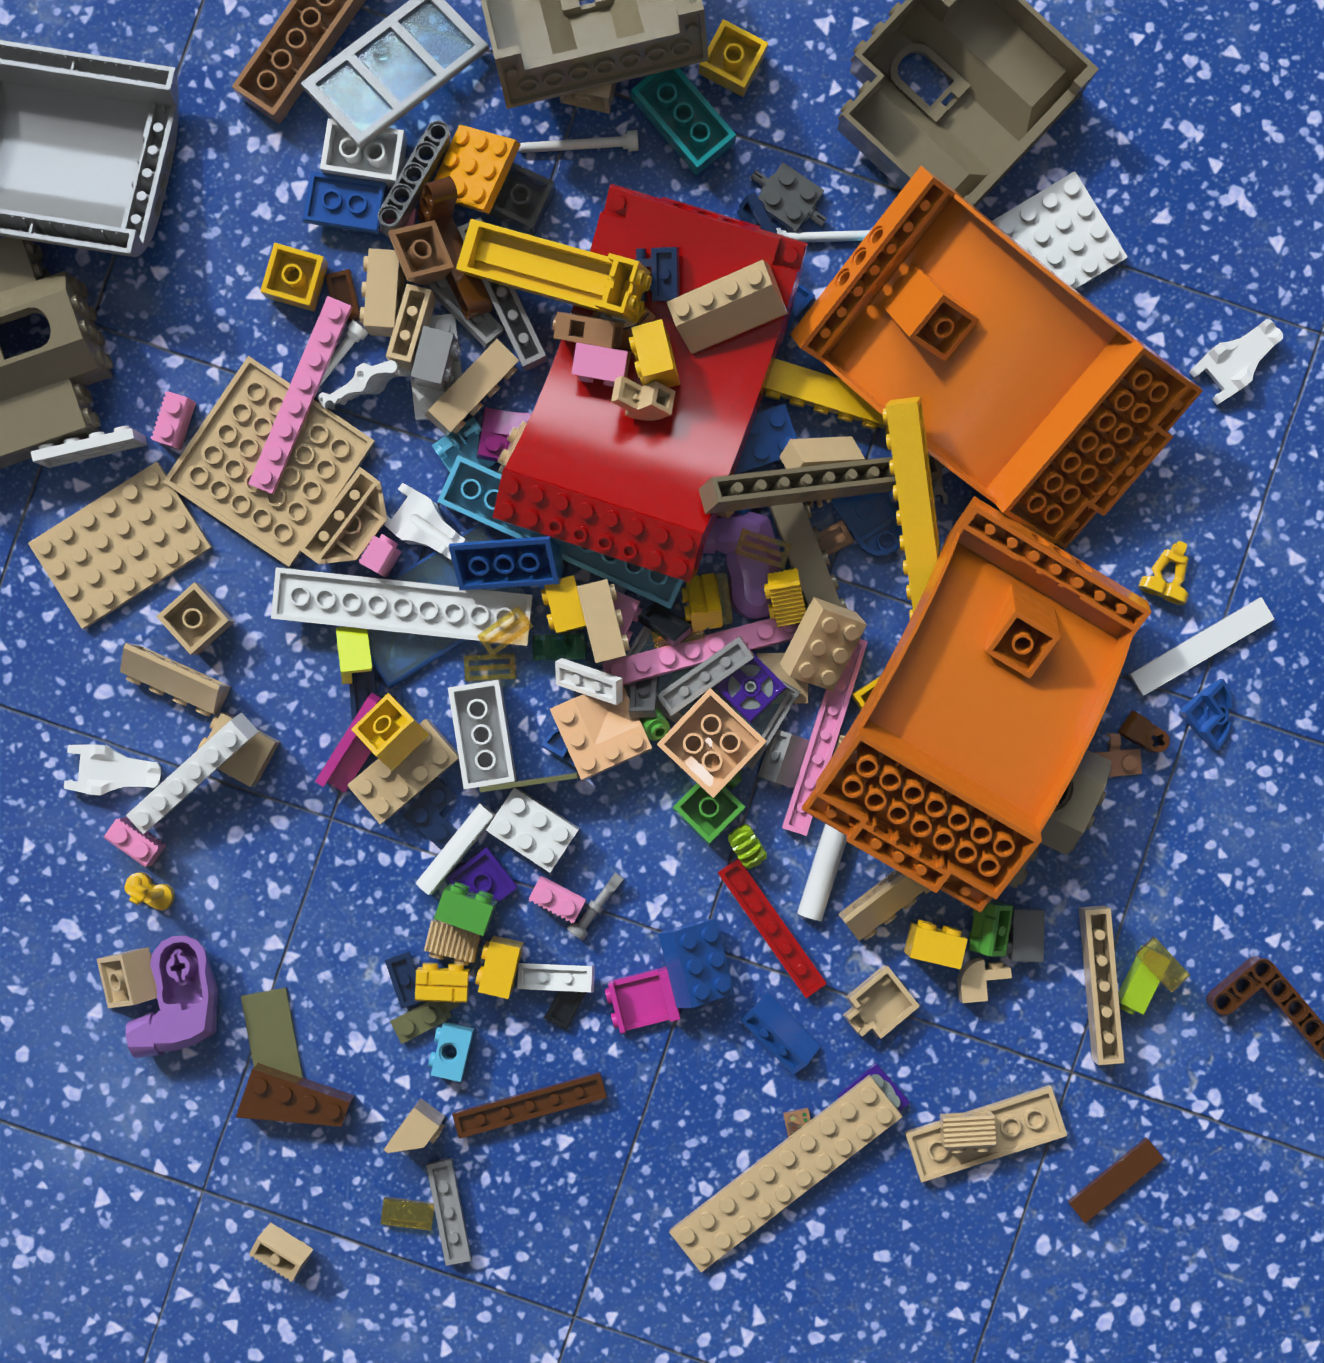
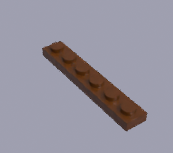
M596 1072L453 1112L452 1116L458 1138L461 1139L607 1098V1093L601 1072Z

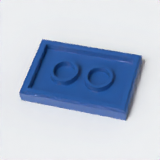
M310 171L302 221L307 224L379 235L378 212L385 201L387 184L385 182Z

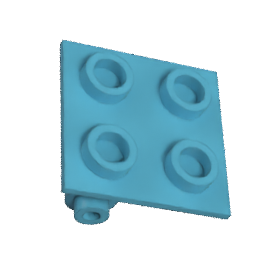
M474 417L466 421L465 426L457 434L452 431L448 436H444L432 444L435 452L449 472L458 455L486 468L497 463L476 458L482 428Z

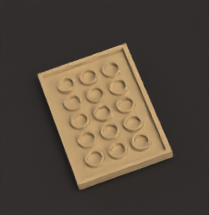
M157 461L28 543L82 629L91 626L213 548L179 493L163 482L167 474Z

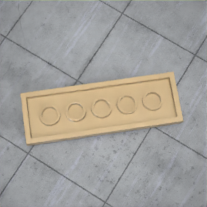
M1050 1085L967 1111H991L995 1116L996 1146L990 1147V1150L986 1152H976L974 1148H964L962 1153H949L948 1149H944L941 1144L940 1120L905 1131L921 1183L1067 1136L1056 1098Z

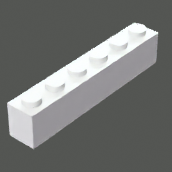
M241 712L222 727L126 816L142 834H145L259 731Z

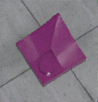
M485 407L476 458L498 462L503 449L508 450L511 443L507 441V438L512 428H518L522 421L527 423L532 413L510 412Z

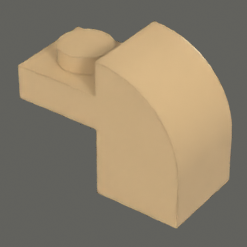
M624 376L615 378L611 402L626 409L625 415L628 417L646 421L659 420L672 414L675 391L657 381L641 386Z
M981 957L969 960L963 965L958 974L959 1000L962 1003L988 1001L986 980L1012 978L1011 968L1008 965H1004L1003 961L988 962V966L985 967V960Z

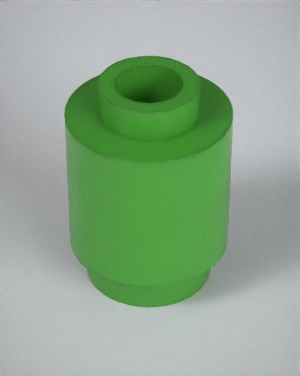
M657 707L656 717L639 718L648 739L652 741L662 739L669 732L670 725Z

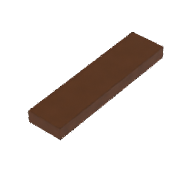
M1145 1137L1067 1202L1083 1222L1086 1223L1164 1160V1158Z

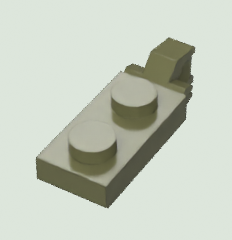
M427 1001L392 1019L390 1023L401 1044L447 1021L448 1018L452 1017L450 1011L460 1006L461 1003Z

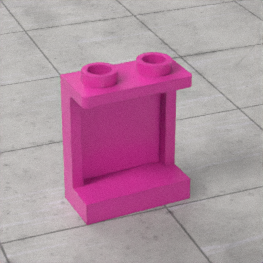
M666 967L608 982L609 988L605 989L608 1004L613 1003L615 1013L611 1014L614 1029L619 1028L620 1034L626 1033L627 1030L670 1020V1022L680 1020L679 1009L676 1008Z

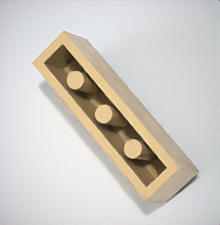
M496 339L432 405L425 416L446 436L452 431L457 434L466 424L463 419L469 413L474 416L483 407L481 400L486 395L491 398L501 388L497 384L504 377L508 380L517 371L514 366L519 359Z

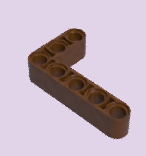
M448 176L424 184L418 207V218L420 223L435 220L454 266L446 276V279L464 317L471 319L491 312L492 302L482 279L465 275L456 269L464 242L452 218L458 194L453 179Z
M1260 956L1249 958L1208 993L1206 1001L1209 1008L1219 1014L1229 1015L1258 990H1261L1311 1051L1324 1059V1053L1322 1052L1324 1045V1023L1270 960ZM1263 963L1265 966L1264 972L1257 975L1256 967L1258 964ZM1244 979V989L1237 991V982ZM1280 982L1281 990L1274 995L1272 988L1276 983ZM1225 996V1005L1218 1008L1217 999ZM1296 1002L1297 1010L1295 1013L1290 1014L1289 1007L1292 1003ZM1313 1022L1314 1028L1312 1032L1307 1034L1305 1030L1306 1025Z

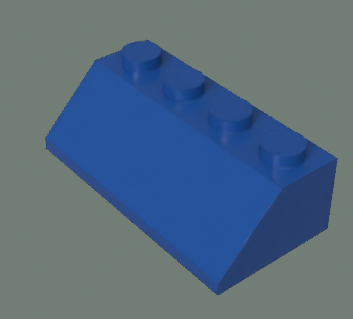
M550 536L450 543L448 546L459 590L559 584L565 569L560 545Z

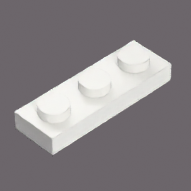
M563 658L555 661L556 685L614 705L623 702V679L621 677Z
M518 963L517 989L594 992L595 966Z

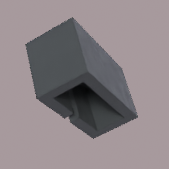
M1013 907L1006 953L1010 960L1044 962V910L1040 908Z

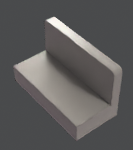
M777 729L768 744L758 777L794 788L809 740Z

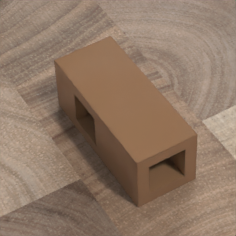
M557 312L552 328L555 339L605 348H621L624 322L569 312Z

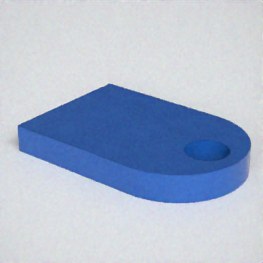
M886 492L841 497L830 502L841 520L844 521L858 546L864 552L873 556H885L899 548L900 535H903L902 526L897 524V509ZM883 534H888L893 538L891 548H883L880 545L879 540Z

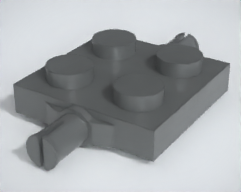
M783 162L775 174L769 178L755 170L750 179L763 187L758 198L764 203L768 216L793 233H796L800 226L808 221V219H811L820 227L823 226L827 217L815 209L825 190Z

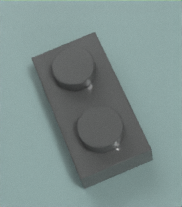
M658 676L631 683L630 718L656 717Z

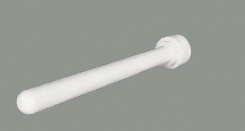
M630 130L619 137L520 143L521 146L518 150L520 153L623 147V149H628V152L639 151L638 131Z
M776 228L777 234L805 243L863 241L870 232V230L786 233V230Z
M354 320L347 327L349 330L346 332V338L333 353L320 386L355 342L358 343L361 339L364 340L369 334L367 330Z

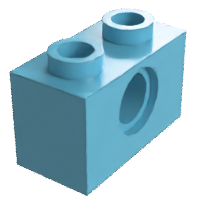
M447 1021L443 1023L442 1028L437 1027L434 1042H437L438 1046L436 1053L431 1052L428 1067L432 1068V1076L457 1082L462 1081L475 1028ZM446 1045L454 1046L457 1050V1055L454 1057L447 1056L444 1052V1047Z

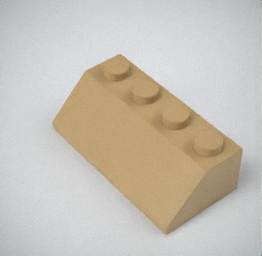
M764 260L667 302L675 326L691 354L700 352L788 314L771 266Z
M129 643L124 645L120 672L127 675L126 680L140 685L141 682L150 685V691L162 696L164 693H168L174 696L172 701L184 706L190 703L196 706L195 711L203 715L210 716L211 713H220L230 691V685L141 645Z
M894 870L838 915L858 941L862 938L866 941L877 932L875 928L880 924H889L897 917L895 914L903 907L905 910L917 902L915 897L923 891L927 894L932 890Z

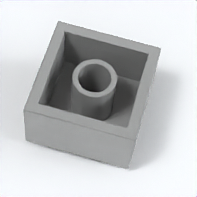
M423 326L411 372V378L416 385L443 392L447 391L448 386L451 387L455 378V372L452 371L454 361L458 362L461 355V347H459V342L454 333Z

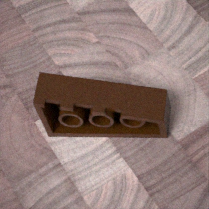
M257 1063L252 1068L236 1117L342 1127L347 1119L355 1095Z

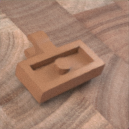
M1107 733V737L1110 738V741H1107L1108 751L1095 752V754L1112 761L1110 766L1112 770L1109 777L1142 774L1140 748L1120 750V733Z

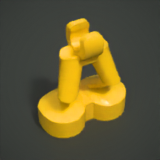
M1178 541L1172 545L1171 550H1164L1151 568L1154 576H1142L1138 589L1145 593L1162 597L1168 602L1185 605L1189 593L1180 585L1184 582L1189 560L1187 556H1184L1187 544ZM1171 561L1175 563V577L1171 583H1166L1161 571Z
M144 872L130 875L124 886L125 892L132 896L129 901L138 906L144 902L157 910L163 911L171 907L175 898V892L170 885H155L152 883L151 877Z

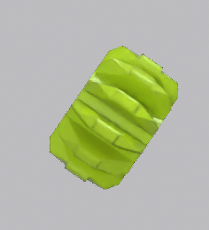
M749 825L738 826L733 832L728 834L730 846L745 868L757 867L762 861L767 859L766 850Z

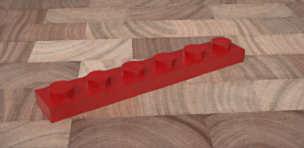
M739 858L718 871L717 873L805 998L826 985L827 983Z

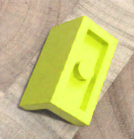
M337 627L336 637L342 684H351L352 673L372 670L368 632L364 628Z

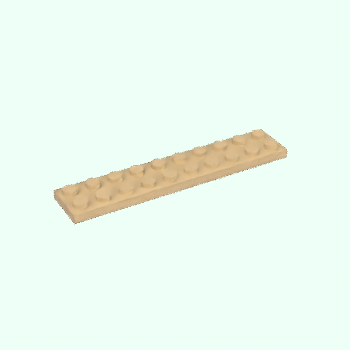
M869 1074L670 1229L669 1233L698 1270L703 1272L902 1118V1114Z

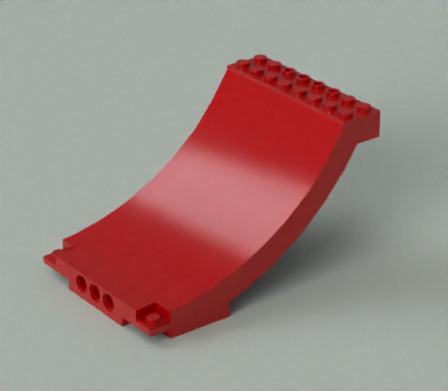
M611 184L604 211L600 212L590 252L608 256L611 253L634 260L636 259V249H646V259H651V248L679 247L680 296L764 260L771 266L788 314L700 352L691 354L675 326L667 305L668 301L654 302L652 301V291H647V302H644V306L656 316L657 320H663L670 339L680 385L670 387V389L675 391L672 414L653 421L638 420L626 416V409L611 402L614 387L603 385L604 380L594 378L593 383L579 381V375L572 374L577 342L561 340L535 408L502 471L493 518L690 583L698 572L706 540L718 513L705 514L698 489L711 477L734 475L765 391L779 345L784 340L803 271L802 265L808 243L763 230L761 226L666 197L660 199ZM648 267L647 269L651 272L650 276H652V267ZM574 305L571 313L591 316L594 312ZM631 351L627 379L642 386L635 367V362L637 361L634 353Z

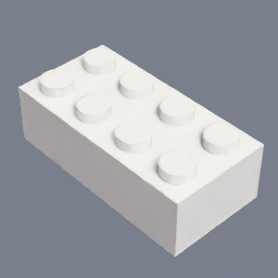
M501 680L449 687L448 693L464 789L517 781Z

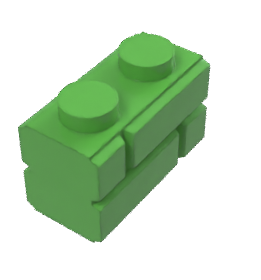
M990 900L981 913L973 909L974 918L972 930L969 934V950L987 956H1006L1013 905Z

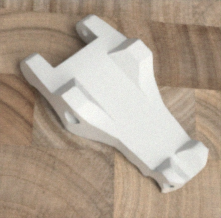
M1266 319L1243 337L1229 342H1221L1214 346L1189 373L1195 378L1203 370L1206 371L1222 390L1212 398L1215 404L1218 405L1253 380V374L1259 361L1274 345L1283 339V333L1275 326L1272 320Z
M392 360L374 366L362 363L355 368L354 377L346 385L332 394H319L318 400L324 408L335 410L336 404L345 405L348 400H352L359 395L380 394L390 379L401 376L409 377L412 371L400 368L399 363Z
M402 483L398 490L408 497L392 519L387 515L388 520L384 525L408 545L428 546L452 561L448 547L449 544L469 541L459 535L445 522L438 505L434 501Z
M68 745L67 753L80 754L78 781L65 780L64 789L89 795H102L122 787L155 788L160 783L161 766L159 762L129 758L108 745Z

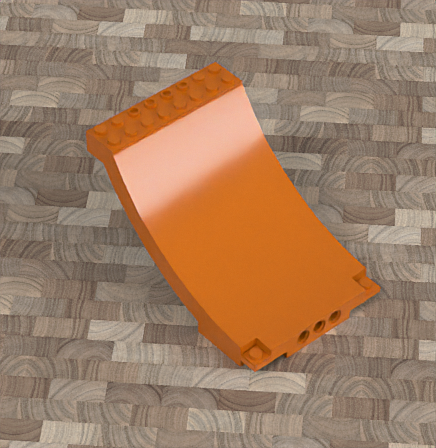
M923 166L918 168L790 334L802 350L823 362L881 415H883V408H886V404L890 400L921 396L928 453L996 504L1003 514L1064 549L1067 548L1097 512L1103 516L1106 515L1173 438L1168 432L1169 429L1203 392L1198 385L1087 300L990 221L959 193Z
M974 496L946 536L929 581L900 641L846 736L818 777L816 787L803 804L802 810L846 835L848 843L935 893L941 890L981 913L992 898L997 899L1041 843V831L1074 776L1110 701L1124 665L1132 637L1151 614L1148 601Z

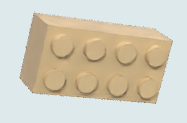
M425 719L420 723L429 736L393 771L377 759L347 785L379 824L385 823L459 760L458 752L430 719Z

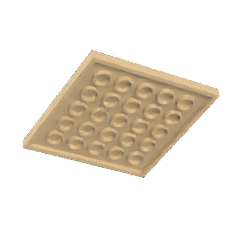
M248 356L163 482L291 568L301 554L298 548L355 474L376 441L314 400L274 495L249 485L248 483L290 383Z

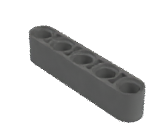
M434 121L428 125L378 212L380 230L388 237L390 230L403 228L421 198L424 184L431 181L447 153L451 139L449 127L443 121ZM436 135L444 136L442 139L433 138ZM426 155L432 156L430 160L421 159ZM413 176L420 177L418 181L413 182L409 180ZM401 197L408 198L404 203L397 202ZM389 218L396 219L392 224L385 223Z

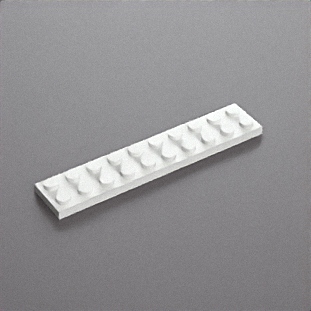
M276 567L271 619L527 646L533 595L482 589L459 590V587Z

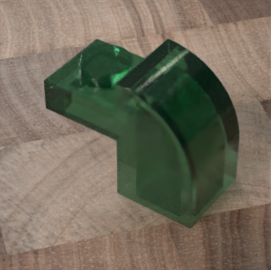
M585 633L532 635L533 661H556L561 658L566 660L585 659L587 649Z

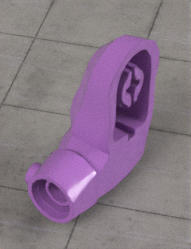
M747 512L744 515L733 513L729 518L717 515L706 540L703 553L715 554V551L725 554L726 569L729 575L728 601L732 610L746 619L759 620L768 618L770 616L768 604H772V600L766 599L764 584L768 583V573L782 571L781 556L770 520L767 516L754 512Z
M172 936L159 944L152 953L150 963L157 986V1000L160 1011L156 1014L152 1012L126 1024L127 1044L134 1058L159 1056L164 1054L165 1051L187 1048L203 1042L214 1035L217 1030L218 988L207 953L195 939L187 936Z

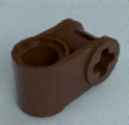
M1133 710L1130 711L1117 731L1127 740L1151 753L1165 751L1170 744V738L1165 731ZM1158 736L1159 738L1157 741L1160 743V745L1152 746L1154 741L1151 739V737Z

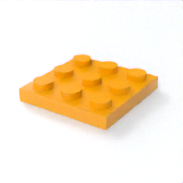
M459 125L434 181L450 176L457 189V205L489 214L521 144L515 139Z

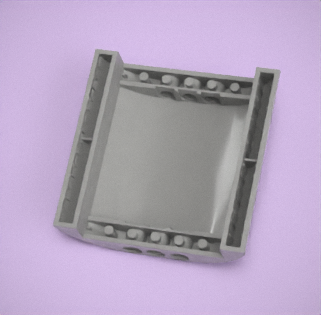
M0 40V236L130 257L140 256L147 249L155 233L174 158L179 114L176 68Z

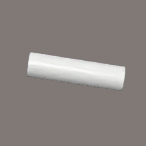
M479 803L416 881L418 887L428 895L434 894L487 829L496 814L485 805Z
M827 824L824 825L797 914L817 921H822L847 842L846 835Z

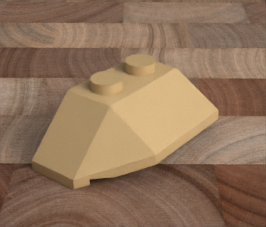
M359 467L298 549L319 565L358 560L370 544L369 541H372V537L376 536L388 520L381 482Z

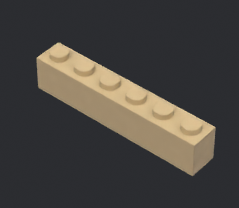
M1104 905L1079 907L1092 1060L1098 1065L1124 1063L1111 908Z

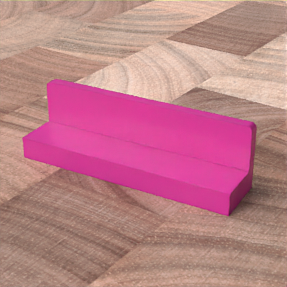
M374 693L368 696L315 780L316 783L322 787L329 783L342 792L347 791L349 788L347 785L354 780L371 753V750L351 729L382 698Z

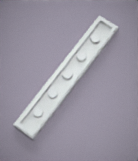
M1262 597L1258 598L1128 675L1140 695L1144 696L1274 620V617Z

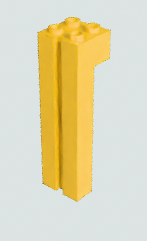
M474 219L470 220L456 267L458 271L465 275L636 323L637 316L640 317L644 309V301H640L642 294L649 290L652 282L651 272L639 261L611 253L608 256L600 255Z

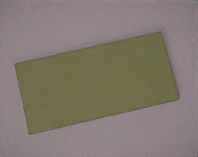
M574 772L483 786L479 787L480 792L576 779L579 777V774Z
M287 987L242 995L241 1001L253 1066L260 1063L303 1078Z

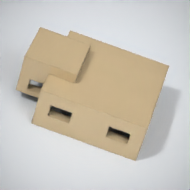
M883 965L845 997L852 1007L842 1016L859 1036H863L871 1030L877 1038L881 1039L919 1007V1004L888 966Z

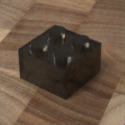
M512 163L489 215L535 235L556 192L555 182Z

